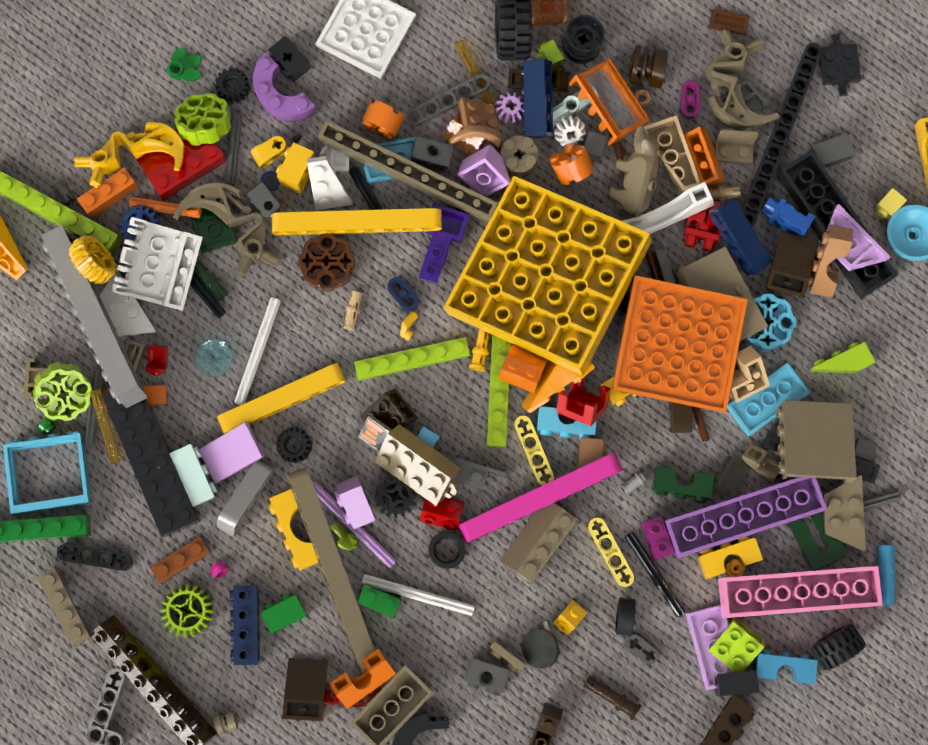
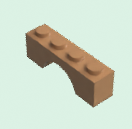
M830 225L828 231L823 233V245L818 248V260L813 262V274H810L808 282L811 294L833 297L837 286V270L833 269L829 263L836 258L848 256L853 243V229Z

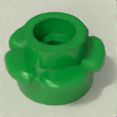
M45 418L38 425L37 429L41 431V435L44 433L48 435L55 428L53 425L54 420Z

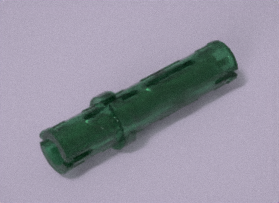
M196 260L193 272L205 284L204 287L208 290L210 289L219 301L225 299L224 295L227 297L229 293L218 283V279L213 277Z

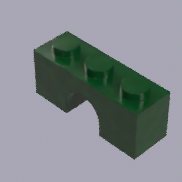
M655 467L651 491H656V495L667 496L668 493L675 494V498L686 499L687 496L694 497V501L706 502V500L711 499L714 475L695 472L693 473L691 484L682 486L675 479L676 469Z

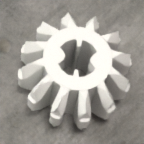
M569 114L567 119L562 117V122H556L557 127L554 128L555 139L562 146L570 143L578 145V140L583 141L582 135L586 134V130L584 129L583 121H580L579 117L575 116L573 118Z

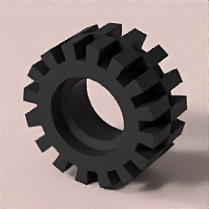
M229 67L228 71L223 69V73L218 74L219 78L216 77V91L219 97L226 102L229 101L230 104H233V102L240 103L239 100L242 99L244 101L245 96L249 95L250 83L247 75L242 70L239 71L238 68L233 70L232 67ZM229 80H237L240 83V87L235 92H229L226 89V83Z
M289 427L287 430H283L281 435L277 437L276 449L284 460L290 463H298L299 461H304L309 456L312 442L309 435L303 429ZM291 438H298L301 441L299 451L290 452L287 449V442Z

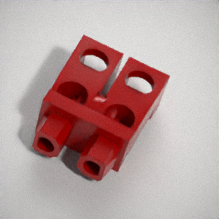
M713 201L714 206L708 208V212L716 207L719 202ZM705 209L687 217L683 234L685 236L684 246L694 248L698 239L704 241L703 251L712 252L715 244L719 241L720 231L712 223L709 213H707L705 220L707 211Z

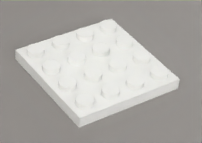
M340 0L319 36L316 47L382 79L415 20L416 14L390 0Z

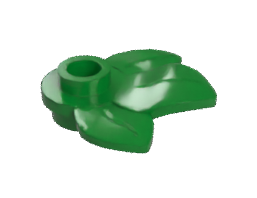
M183 47L175 50L172 54V62L167 67L168 75L172 79L182 78L187 82L198 80L201 74L196 69L201 63V56L196 54L186 55ZM175 68L180 69L178 73L173 72Z

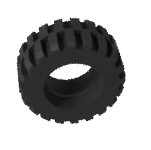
M495 0L497 58L501 61L527 60L530 58L532 49L531 0Z

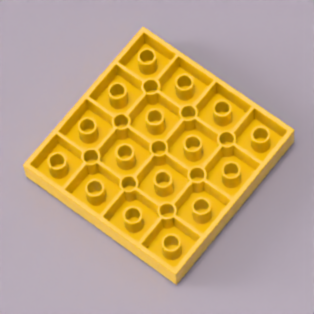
M513 175L510 184L505 190L443 308L450 316L583 376L652 242L651 235L646 231Z

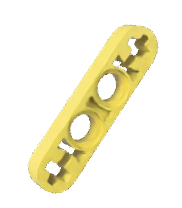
M519 416L514 424L516 433L538 484L543 486L547 483L540 480L542 473L541 471L537 473L535 469L547 466L548 469H544V472L551 477L548 479V483L554 480V474L531 420L527 416ZM520 420L528 422L526 425L527 432L532 430V433L526 434L524 437L521 436L525 432L522 427H518ZM528 437H532L536 441V445L532 448L525 445V440ZM535 455H540L543 458V463L539 466L532 462V458Z
M593 518L588 524V529L616 582L622 587L630 586L634 581V575L604 520ZM593 522L601 523L600 530L602 533L606 531L607 535L597 539L596 536L600 534L597 530L592 529L594 526ZM602 539H610L612 542L611 548H602ZM614 555L619 556L621 559V564L617 567L610 563V559ZM624 565L626 567V569L623 570L624 574L630 575V578L628 579L629 583L627 584L625 581H620V578H622L621 573L618 572L616 574L614 571L620 569Z

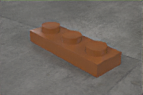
M200 536L151 566L150 569L159 584H162L211 552Z

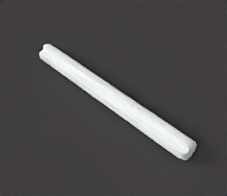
M270 298L234 401L237 405L246 403L281 303L277 298Z
M366 574L362 578L363 585L470 616L474 613L475 606Z

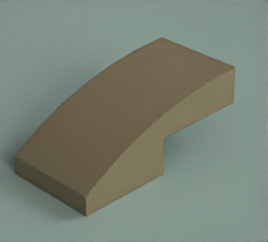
M750 443L742 455V459L756 472L774 483L780 474L779 463L767 457L768 451Z

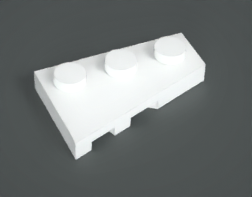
M327 157L307 159L315 209L321 210L353 205L351 197L347 194L344 185L339 181Z

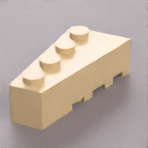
M677 115L645 126L646 133L659 143L657 158L681 194L701 184Z

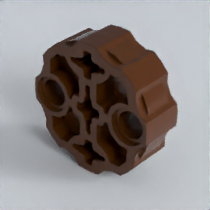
M329 233L321 234L316 238H310L304 244V249L299 255V267L305 281L311 287H316L325 292L344 287L350 281L352 272L355 270V258L352 255L350 245L343 238L340 239ZM325 241L332 242L329 248H324L322 245ZM308 257H309L310 260H311V263H309V266H308V269H307L305 262H307V259H308ZM347 257L349 263L347 264V268L345 269L343 263L345 262ZM326 259L330 260L328 266L324 265ZM324 278L332 279L329 285L322 284Z

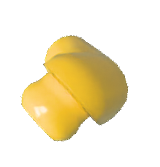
M413 311L409 313L401 324L400 336L407 341L413 336V332L409 329L418 318V315Z

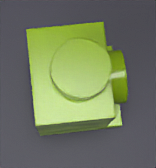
M554 40L544 41L538 45L539 59L552 61V69L563 64L564 57Z

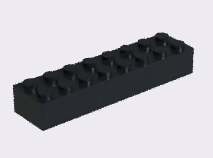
M812 150L779 171L777 174L778 179L802 214L807 216L808 213L816 216L810 226L821 242L823 233L827 231L834 209L838 204L869 234ZM837 258L834 259L861 300L898 276L888 260L848 271Z
M110 391L101 394L161 537L165 538L199 523L200 519L169 454L171 451L148 398L126 408L122 403L119 404L116 398H113Z

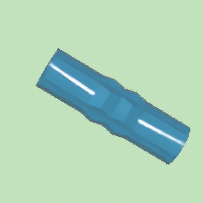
M879 545L878 569L882 604L895 605V546Z

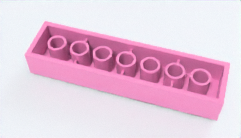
M878 566L718 579L722 618L883 606Z

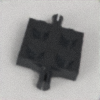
M837 33V36L836 34L832 35L834 45L821 47L820 65L823 85L838 86L839 96L842 97V95H847L846 85L860 82L861 74L857 44H841L840 34Z

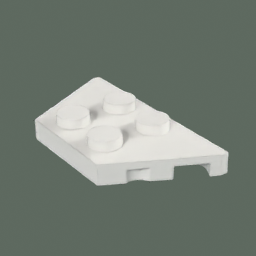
M117 270L100 294V298L118 336L155 333L156 330L136 298L111 292L113 284L120 285V282L114 281L115 277H122Z

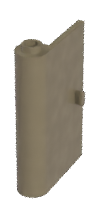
M726 247L689 265L682 264L676 268L674 275L679 285L748 299L740 341L768 328Z

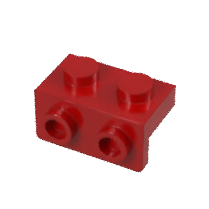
M446 497L435 506L425 498L420 521L428 525L457 531L464 502Z

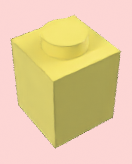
M892 188L874 209L880 218L889 221L907 199Z

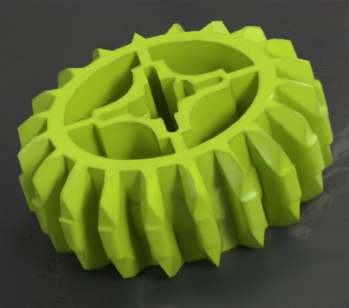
M186 584L185 590L182 585H179V592L173 588L171 589L173 596L170 594L165 595L169 602L162 601V604L167 605L166 609H160V612H166V615L162 616L161 619H168V622L164 624L165 627L172 625L169 632L173 633L177 629L176 636H180L183 631L184 637L188 638L190 631L192 637H195L196 629L199 633H203L201 626L208 628L209 625L205 621L213 620L212 617H208V613H214V610L208 609L209 606L213 605V602H206L210 595L203 597L204 589L197 593L198 586L196 585L192 591L190 584ZM190 594L189 599L184 604L179 605L175 603L179 597ZM195 597L201 602L202 613L194 607ZM187 605H189V610L196 613V615L187 614L185 616V612L179 609V607L187 608ZM172 609L180 614L179 625L173 618ZM191 617L200 618L195 625L185 628V624Z

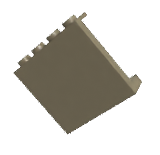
M783 400L776 410V416L779 418L780 424L777 427V436L780 437L778 455H781L779 473L782 474V480H785L787 477L843 479V483L851 484L857 478L852 404Z

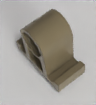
M26 358V363L23 365L25 382H22L21 391L24 397L28 399H34L32 391L36 375L47 369L34 368V365L39 363L35 358Z

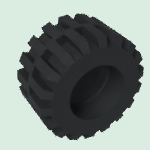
M847 624L818 640L811 650L823 670H830L859 654L865 648L866 643L854 624Z

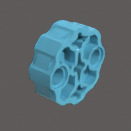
M763 294L760 297L753 298L763 318L767 319L770 325L761 331V335L757 339L755 337L759 332L743 341L748 346L757 348L762 352H770L773 349L782 347L790 340L791 334L796 327V317L791 311V305L785 299L775 297L774 294ZM765 301L771 304L768 308H766V304H763ZM787 320L790 323V327L785 328L781 321ZM765 338L770 342L768 345H766V342H763Z

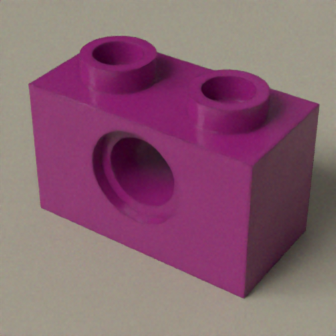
M662 516L641 523L654 561L675 553Z

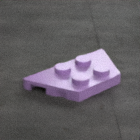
M840 204L835 207L829 226L834 225L853 229V243L848 256L837 258L848 271L884 262L890 258Z

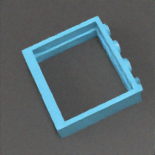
M69 431L64 436L49 434L44 439L30 437L28 441L21 442L17 439L3 445L11 514L20 515L92 504L83 434L78 433V431ZM77 442L83 495L20 504L14 452Z

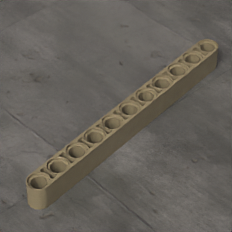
M303 468L287 474V479L316 557L317 555L319 559L317 558L355 663L362 675L366 670L362 660L375 650L308 470Z

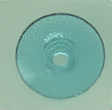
M209 339L202 342L194 354L196 368L208 377H218L226 373L231 367L233 360L229 346L218 339ZM213 356H217L218 360L216 362H211Z

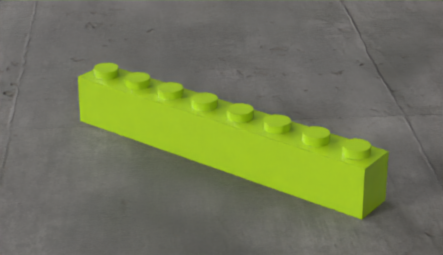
M0 171L1 196L57 226L62 225L66 231L79 238L84 235L97 238L113 256L122 241L118 234Z

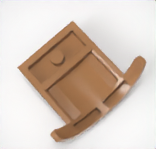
M462 97L459 101L464 129L454 134L450 138V143L453 144L465 138H484L492 141L496 145V151L500 153L502 141L495 106Z

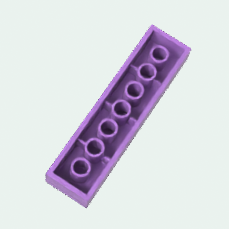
M798 477L666 520L664 525L675 552V558L678 559L827 510L817 479Z

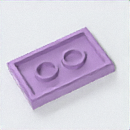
M244 422L199 449L215 484L222 482L265 457L248 422Z

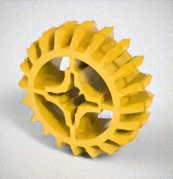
M90 235L81 236L69 248V256L71 257V262L75 264L74 267L79 270V273L83 274L84 278H88L90 282L102 285L107 281L109 282L117 272V264L114 262L115 258L111 256L112 253L97 238H93Z

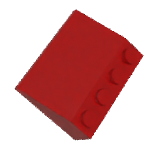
M181 139L185 148L180 171H174L175 158L165 152H149L136 160L161 199L165 201L226 162L225 156L216 142L197 146Z

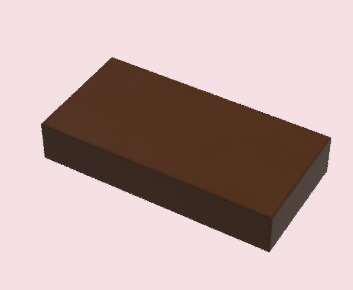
M713 9L709 28L721 31L726 29L730 33L746 35L749 16Z

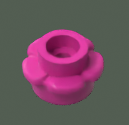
M221 561L214 563L211 566L210 574L216 579L225 576L229 571L227 563Z

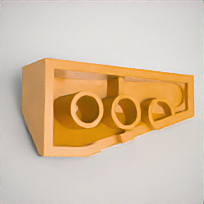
M0 216V268L18 280L28 268Z
M549 361L545 366L535 393L529 392L521 407L529 413L533 412L548 402L552 394L560 393L562 390L565 391L564 387L572 381L576 384L595 368L594 365L590 362L582 376Z

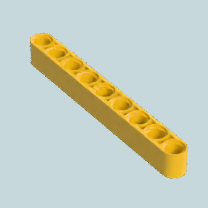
M437 208L280 212L272 214V234L419 232L439 231L442 229L441 209Z

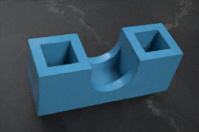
M761 650V654L755 657L754 670H757V678L776 680L778 669L783 665H787L793 672L792 682L816 684L818 660H812L811 655L800 654V658H794L792 653L780 652V656L773 655V651Z

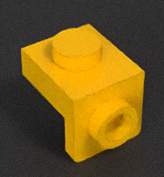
M572 600L557 617L554 624L560 631L569 635L588 612Z

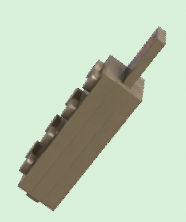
M371 414L367 417L358 437L378 451L374 462L435 506L446 497L451 498L457 494L459 484L456 478L462 468L400 424L392 430Z

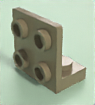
M724 128L720 130L715 140V152L719 163L752 164L753 144L758 137V132H753L752 129L734 131L733 128Z

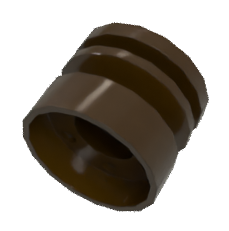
M636 45L630 59L629 83L635 84L636 76H639V85L642 86L644 79L648 78L649 87L661 89L668 50L655 48L651 56L649 55L648 46H645L644 53L640 54L641 45Z

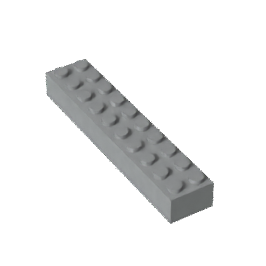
M62 225L42 234L41 236L44 241L41 243L42 247L49 254V262L58 273L56 277L65 288L63 292L68 301L70 300L72 303L71 309L74 315L78 316L80 320L78 324L82 332H85L88 337L86 341L89 347L95 352L93 356L97 364L103 369L101 371L102 376L111 386L109 387L113 398H116L119 404L122 403L126 408L148 398L94 283L90 282L88 278H84L83 274L79 273V270L74 267L75 264L71 262L69 248L74 242L72 237Z

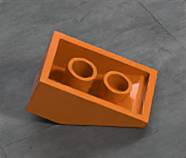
M512 344L501 368L499 380L535 393L548 360Z

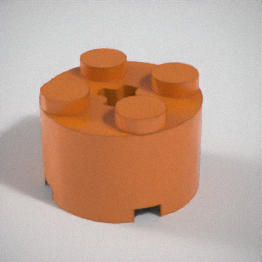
M371 100L361 120V124L366 127L367 131L374 134L378 131L383 134L382 137L392 141L396 137L405 115L400 111L396 114L393 107L383 102Z
M567 144L564 150L554 153L549 157L559 183L562 185H570L569 181L575 180L576 183L582 181L593 172V163L583 145Z

